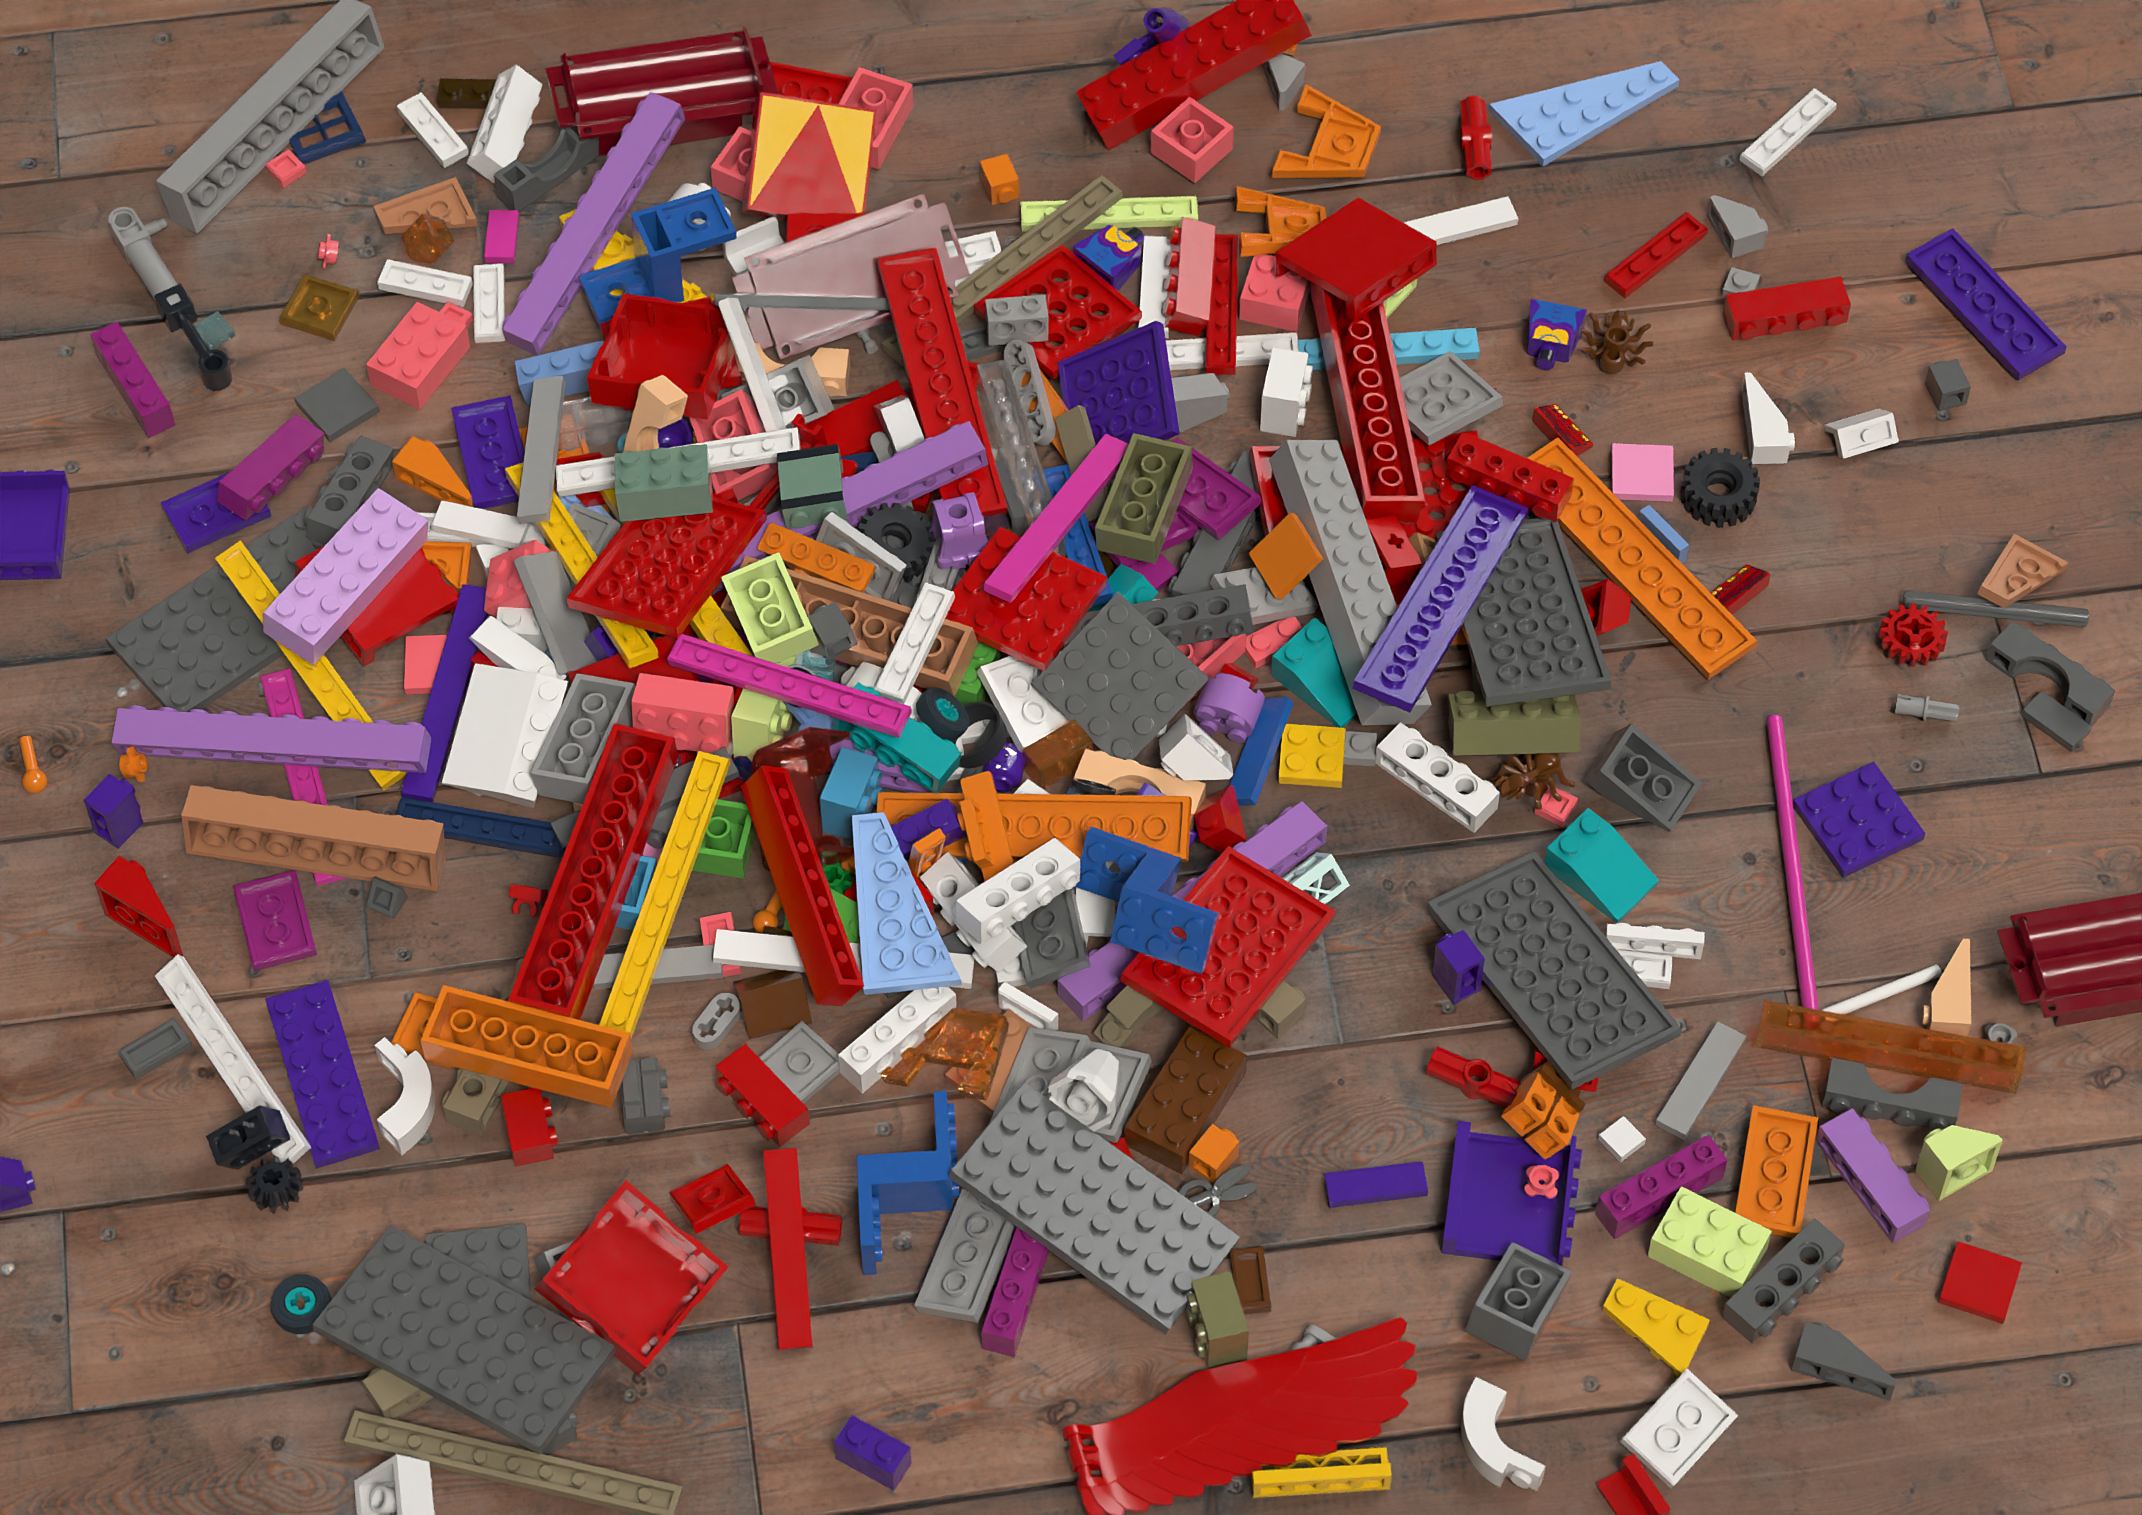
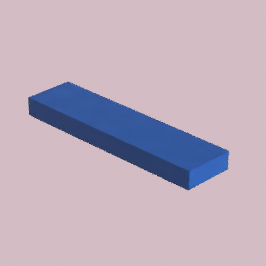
M1289 697L1265 698L1254 730L1247 738L1230 783L1234 787L1238 806L1256 805L1294 704Z

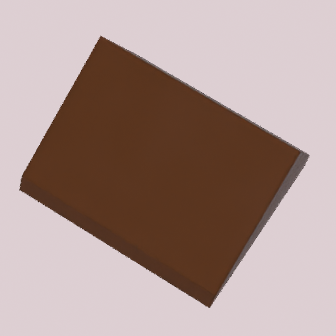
M778 970L733 982L749 1039L793 1029L801 1021L806 1025L812 1024L803 978L800 972Z

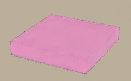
M1612 443V493L1619 500L1673 502V446Z

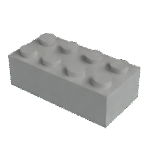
M576 674L530 772L539 796L583 804L613 724L633 728L631 701L636 688L634 683Z

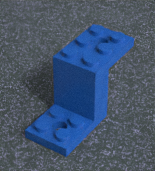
M716 187L631 213L635 258L579 275L580 285L599 327L600 324L608 322L613 318L622 295L614 296L610 294L612 290L621 289L625 291V294L663 298L677 303L684 301L680 256L737 239L736 229ZM697 218L705 221L701 225L691 223L692 220Z
M1090 827L1086 834L1080 860V881L1075 887L1119 902L1110 942L1202 974L1206 967L1219 913L1172 897L1181 858ZM1112 861L1116 863L1120 873L1109 871L1106 867V862ZM1172 927L1182 928L1187 938L1182 939L1175 936Z
M933 1091L937 1151L857 1155L863 1275H877L876 1262H883L880 1214L953 1210V1197H959V1184L948 1177L958 1162L954 1103H947V1091Z

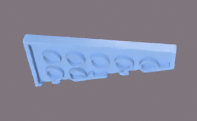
M1660 61L1489 104V112L1542 166H1545L1674 90L1679 85V78Z
M884 812L852 815L862 975L865 985L863 987L864 994L870 995L962 985L961 978L953 965L949 952L941 939L937 926L919 887L916 885Z

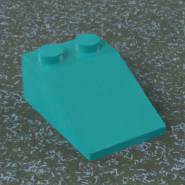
M1313 618L1272 655L1271 676L1334 726L1344 728L1358 713L1329 630L1321 622Z
M1589 808L1556 838L1546 850L1545 864L1552 873L1615 923H1619L1659 883L1657 877L1614 827Z

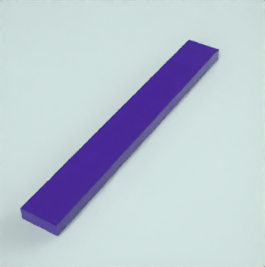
M462 585L421 723L431 736L426 773L407 772L401 795L404 798L428 802L434 801L471 675L470 659L478 651V647L469 637L488 617V613L484 611L486 588Z

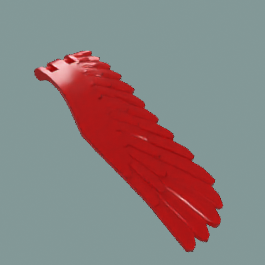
M1398 1317L1311 1347L1198 1371L1156 1399L1120 1418L1092 1426L1073 1424L1062 1429L1065 1441H1069L1071 1449L1068 1450V1456L1072 1471L1078 1474L1079 1480L1076 1482L1086 1514L1124 1515L1125 1510L1135 1513L1147 1512L1150 1505L1171 1506L1173 1504V1496L1186 1498L1203 1496L1204 1486H1226L1232 1482L1233 1476H1253V1471H1262V1464L1290 1466L1295 1463L1299 1454L1322 1457L1337 1452V1442L1358 1443L1380 1436L1382 1432L1380 1424L1397 1418L1408 1407V1401L1402 1398L1401 1395L1414 1387L1418 1378L1415 1370L1403 1368V1365L1414 1356L1416 1346L1409 1341H1399L1406 1332L1407 1322L1402 1317ZM1092 1439L1093 1446L1084 1445L1082 1440ZM1099 1470L1101 1477H1092L1091 1471Z

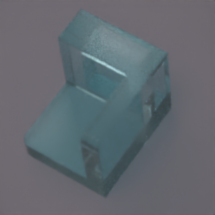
M810 649L803 652V666L812 670L817 677L835 682V659L811 657Z

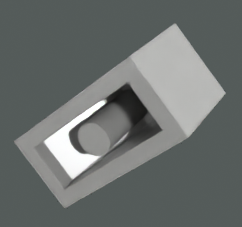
M1717 195L1709 197L1707 217L1731 258L1764 248L1768 227L1763 218L1760 219L1754 208Z

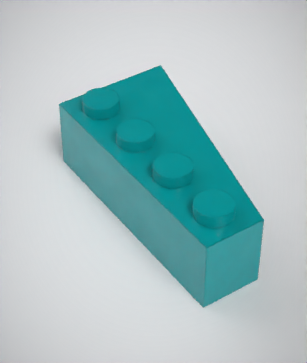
M859 682L854 686V689L881 697L872 687H865ZM909 717L900 738L834 718L833 738L842 741L845 737L853 741V749L861 753H865L867 750L875 753L879 763L888 768L895 767L896 765L899 766L903 776L935 793H938L959 767L962 752L959 751L953 742L947 739L943 740L935 735L931 728L923 722H916Z

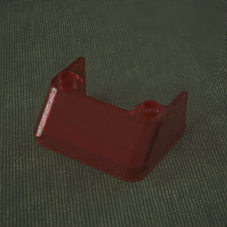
M808 727L757 750L752 759V775L762 765L787 768L821 865H835L837 862L841 864L855 858L854 847L841 846L840 841L835 836H823L817 777L825 774L831 765L830 746L850 738L849 731ZM760 843L761 859H762L763 867H764L767 871L770 872V869H769L767 860H766V858H765V855H764V852H763V849H762V846H761V843Z

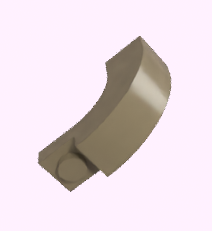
M1127 985L1106 1007L1110 1012L1093 1033L1104 1044L1125 1049L1144 1024L1165 1008Z

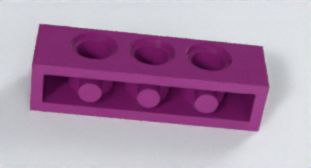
M1708 1134L1600 1195L1595 1215L1615 1240L1668 1210L1681 1187L1698 1193L1724 1178L1728 1159Z
M1016 1227L982 1329V1349L1014 1358L1050 1250L1018 1227Z

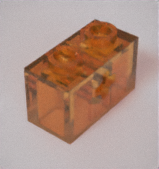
M1074 719L1023 749V755L1026 759L1024 770L1033 782L1044 790L1078 769L1085 749L1093 751V740L1078 721Z

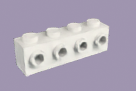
M518 65L498 75L467 162L468 165L492 183L495 182L494 174L516 160L518 153L524 146L523 139L525 133L532 123L531 116L533 110L540 101L539 93L543 84Z

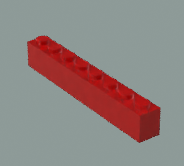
M762 765L741 786L746 804L817 1005L843 1006L865 986L788 770L782 767Z

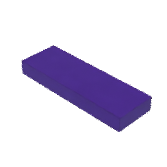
M1423 1161L1324 1173L1329 1208L1428 1196Z

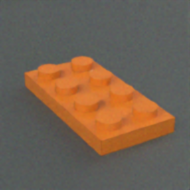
M1753 1105L1735 1209L1736 1214L1771 1230L1772 1235L1794 1238L1801 1231L1818 1117Z

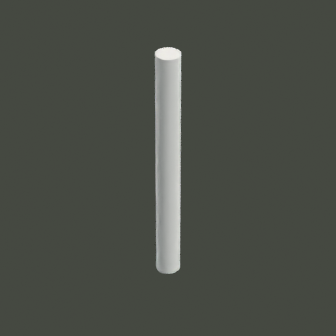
M1936 964L1821 1010L1822 1018L1825 1022L1939 978L1942 976L1941 969Z

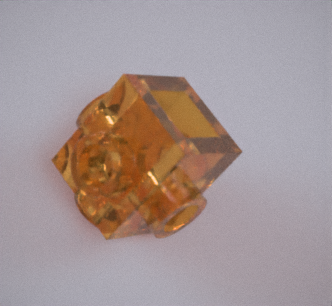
M421 214L401 236L406 252L411 259L432 265L454 242L444 220Z

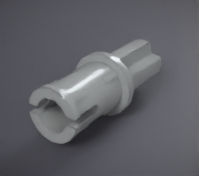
M1898 694L1895 714L1922 717L1923 721H1926L1927 717L1956 721L1960 708L1957 704L1931 701L1930 696L1918 698Z

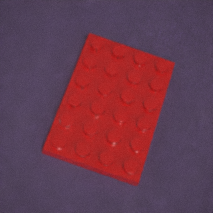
M712 496V513L626 521L566 598L568 608L679 638L721 582V577L727 574L766 522V511Z
M1228 846L1183 899V901L1219 913L1206 967L1202 974L1139 952L1121 973L1120 981L1230 1048L1333 921L1336 910ZM1172 927L1175 936L1182 939L1187 938L1182 928Z

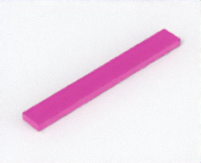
M1108 434L1102 437L986 580L984 591L1010 603L1015 599L1117 472L1129 445L1128 443Z
M681 634L676 640L667 658L669 665L900 738L912 713L911 706Z
M290 668L260 676L271 717L281 718L282 715L289 714L304 719ZM284 764L294 801L303 800L313 804L328 806L317 766ZM313 873L317 886L346 879V877Z

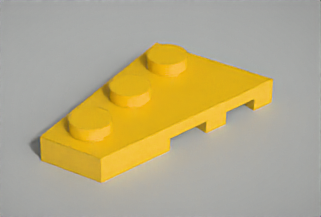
M1618 1278L1603 1306V1312L1632 1338H1638L1650 1349V1353L1658 1360L1662 1359L1669 1365L1678 1378L1688 1369L1710 1322V1319Z

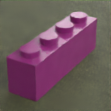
M114 322L91 333L90 336L97 358L146 436L150 438L175 426L169 402L119 323Z
M295 414L219 481L217 502L244 520H247L255 512H261L268 500L274 495H280L287 483L293 478H299L305 467L312 461L316 462L320 459L324 452L323 441L325 433Z

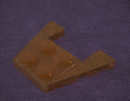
M952 1008L924 1033L926 1039L916 1048L909 1047L901 1054L903 1060L893 1069L887 1066L882 1071L881 1076L885 1083L909 1087L926 1062L969 1069V1072L958 1087L963 1097L987 1100L1010 1024L1003 1015Z

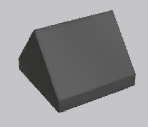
M374 877L366 907L395 918L408 899V896L403 888Z

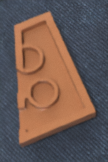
M456 177L373 206L374 213L385 235L478 226L477 218Z
M2013 534L1977 594L2005 609L2064 572L2069 562Z
M1008 1009L945 1074V1081L990 1115H993L1027 1030L1033 1026L1011 1009Z

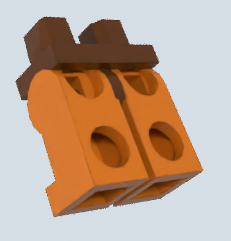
M1549 1061L1522 1078L1515 1099L1501 1115L1521 1137L1527 1133L1524 1140L1545 1160L1568 1145L1578 1121L1579 1112L1585 1106V1103L1579 1098L1581 1091L1578 1088L1571 1090L1557 1076V1071Z

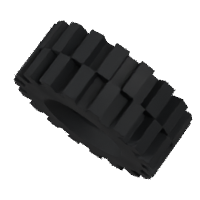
M1711 448L1708 455L1705 450L1699 452L1698 459L1693 456L1690 459L1689 465L1685 467L1681 487V501L1685 503L1684 509L1687 513L1694 511L1692 518L1696 521L1703 518L1704 525L1710 526L1711 522H1717L1716 528H1723L1724 522H1728L1729 527L1736 525L1737 519L1741 523L1745 521L1747 514L1751 515L1754 511L1760 486L1758 470L1756 467L1751 468L1752 461L1749 458L1743 461L1742 453L1737 451L1735 455H1732L1728 448H1724L1723 453H1718L1717 448ZM1722 484L1729 487L1732 492L1726 495H1718L1711 492L1708 486Z
M883 503L880 505L879 511L874 506L869 510L868 514H864L857 530L907 564L902 578H904L906 583L911 582L914 575L918 577L922 574L932 553L934 532H929L931 525L929 521L922 522L924 515L919 511L916 515L911 513L913 508L908 505L904 510L900 509V503H893L892 508H888V504ZM887 535L896 536L903 540L906 546L900 549L892 548L883 541V537Z

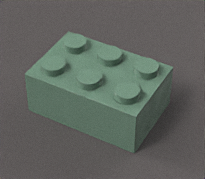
M707 444L615 453V496L620 522L712 513V473Z

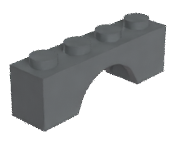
M576 126L561 128L557 142L541 159L530 164L520 163L516 159L494 174L497 197L511 210L521 211L600 156L598 137L580 140Z
M2012 621L1990 645L1986 660L1988 663L2010 678L2021 674L2033 673L2051 679L2063 693L2064 707L2089 725L2093 726L2110 707L2115 690L2106 681L2098 679L2086 671L2080 663L2072 661L2061 654L2055 646L2045 643L2028 628Z
M1832 1057L1822 1107L1830 1108L1838 1113H1845L1853 1108L1857 1114L1863 1115L1868 1119H1885L1895 1121L1902 1126L1915 1125L1929 1128L1931 1131L1935 1129L1942 1131L1956 1124L1963 1084L1930 1077L1924 1086L1914 1092L1907 1094L1891 1093L1880 1088L1871 1080L1865 1064Z

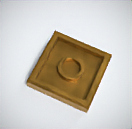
M304 274L279 318L280 325L335 341L360 297L359 291Z

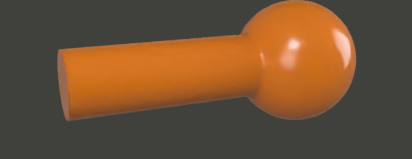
M23 736L19 738L26 773L22 778V785L29 793H39L47 786V776L38 769L32 737Z
M777 889L766 909L757 912L753 917V927L759 934H763L765 926L773 928L778 926L776 915L782 903Z

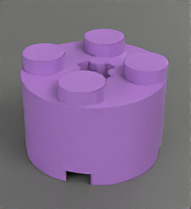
M1217 673L1216 678L1211 679V675H1209L1210 679L1203 685L1193 710L1195 718L1200 722L1198 726L1207 734L1213 735L1218 731L1227 734L1228 738L1234 742L1244 743L1254 730L1265 702L1264 694L1259 689L1257 693L1249 689L1251 683L1237 676Z

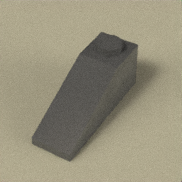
M1805 1322L1792 1371L1891 1401L1896 1385V1380L1839 1331L1831 1329L1824 1323Z

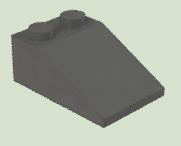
M1629 724L1614 732L1583 778L1585 782L1607 800L1668 832L1672 831L1702 785L1701 781L1633 724Z
M1512 1242L1475 1302L1465 1331L1526 1361L1546 1326L1573 1271Z

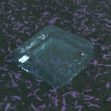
M218 311L194 325L209 350L215 349L235 337L234 329Z

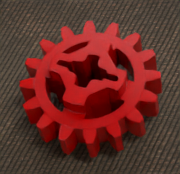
M1911 603L1910 609H1906L1902 604L1898 606L1897 612L1890 609L1887 618L1882 619L1878 639L1882 640L1881 649H1890L1888 657L1891 659L1898 656L1900 665L1905 660H1908L1911 667H1915L1917 661H1921L1926 666L1928 665L1929 657L1936 661L1939 653L1944 652L1948 631L1944 630L1945 621H1937V611L1929 614L1927 613L1928 606L1924 605L1919 610L1916 609L1915 603Z

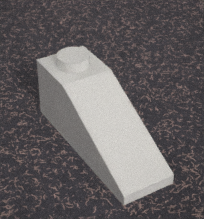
M1745 373L1741 392L1750 460L1752 464L1787 463L1789 451H1794V433H1789L1787 420L1751 373Z
M489 616L469 637L498 667L539 673L561 680L567 677L566 675H559L555 663L545 653L492 616Z

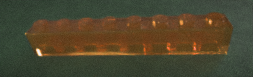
M1766 1000L1763 1002L1755 1044L1757 1048L1830 1061L1833 1057L1863 1063L1869 1068L1925 1078L1933 1077L2014 1094L2017 1093L2023 1075L2026 1050L2025 1046Z

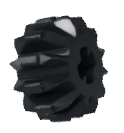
M276 1155L271 1163H267L262 1158L260 1162L261 1168L251 1167L250 1173L252 1177L246 1178L249 1199L252 1202H256L257 1208L261 1211L268 1206L273 1214H275L280 1206L288 1211V1202L298 1203V1193L303 1191L304 1185L302 1180H300L302 1177L299 1168L293 1167L292 1161L289 1158L282 1163Z

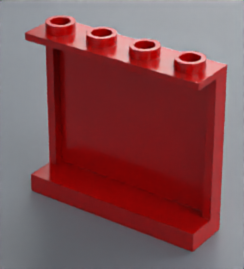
M1359 197L1275 252L1277 277L1280 278L1290 270L1344 300L1346 303V317L1353 321H1356L1437 265V241Z
M323 547L295 561V578ZM421 547L340 637L361 664L366 666L374 662L377 649L446 611H449L454 616L459 595L452 585L448 586L445 583L439 568L434 563L430 564Z

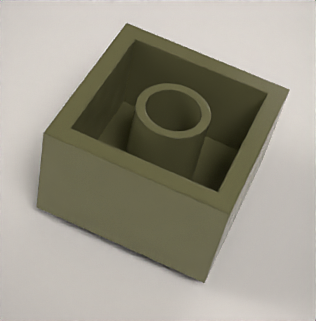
M1231 1271L1191 1280V1293L1186 1294L1189 1307L1186 1309V1316L1189 1327L1196 1328L1198 1338H1195V1346L1198 1357H1205L1208 1369L1247 1360L1249 1329Z

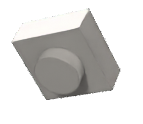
M1732 267L1723 288L1722 297H1726V294L1756 290L1760 275Z
M1345 731L1343 764L1375 766L1377 733Z

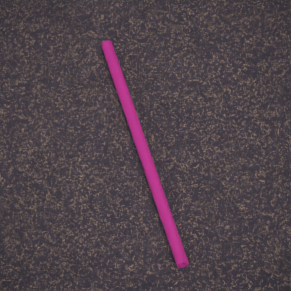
M1771 715L1767 718V728L1803 1021L1805 1025L1811 1026L1818 1024L1820 1017L1783 720L1780 715Z

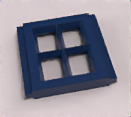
M341 91L333 95L325 103L324 109L320 113L338 107L342 116L321 123L318 115L315 114L313 120L316 126L296 132V135L294 134L289 139L296 157L303 164L366 142L363 132ZM344 122L347 124L350 131L329 138L325 131L327 128ZM320 131L324 141L303 148L299 139Z

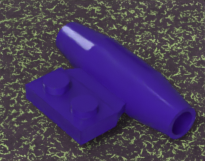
M1160 7L1151 9L1144 16V25L1148 33L1139 39L1134 38L1113 56L1120 65H1123L1158 44L1174 39L1179 32L1191 25L1185 16L1170 8Z

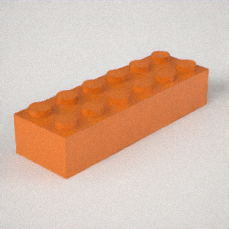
M446 985L442 986L420 1040L426 1060L610 1108L614 1104L633 1054L631 1036L628 1032Z

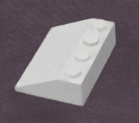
M475 663L442 784L534 808L538 791L530 772L563 704L568 681L534 672Z

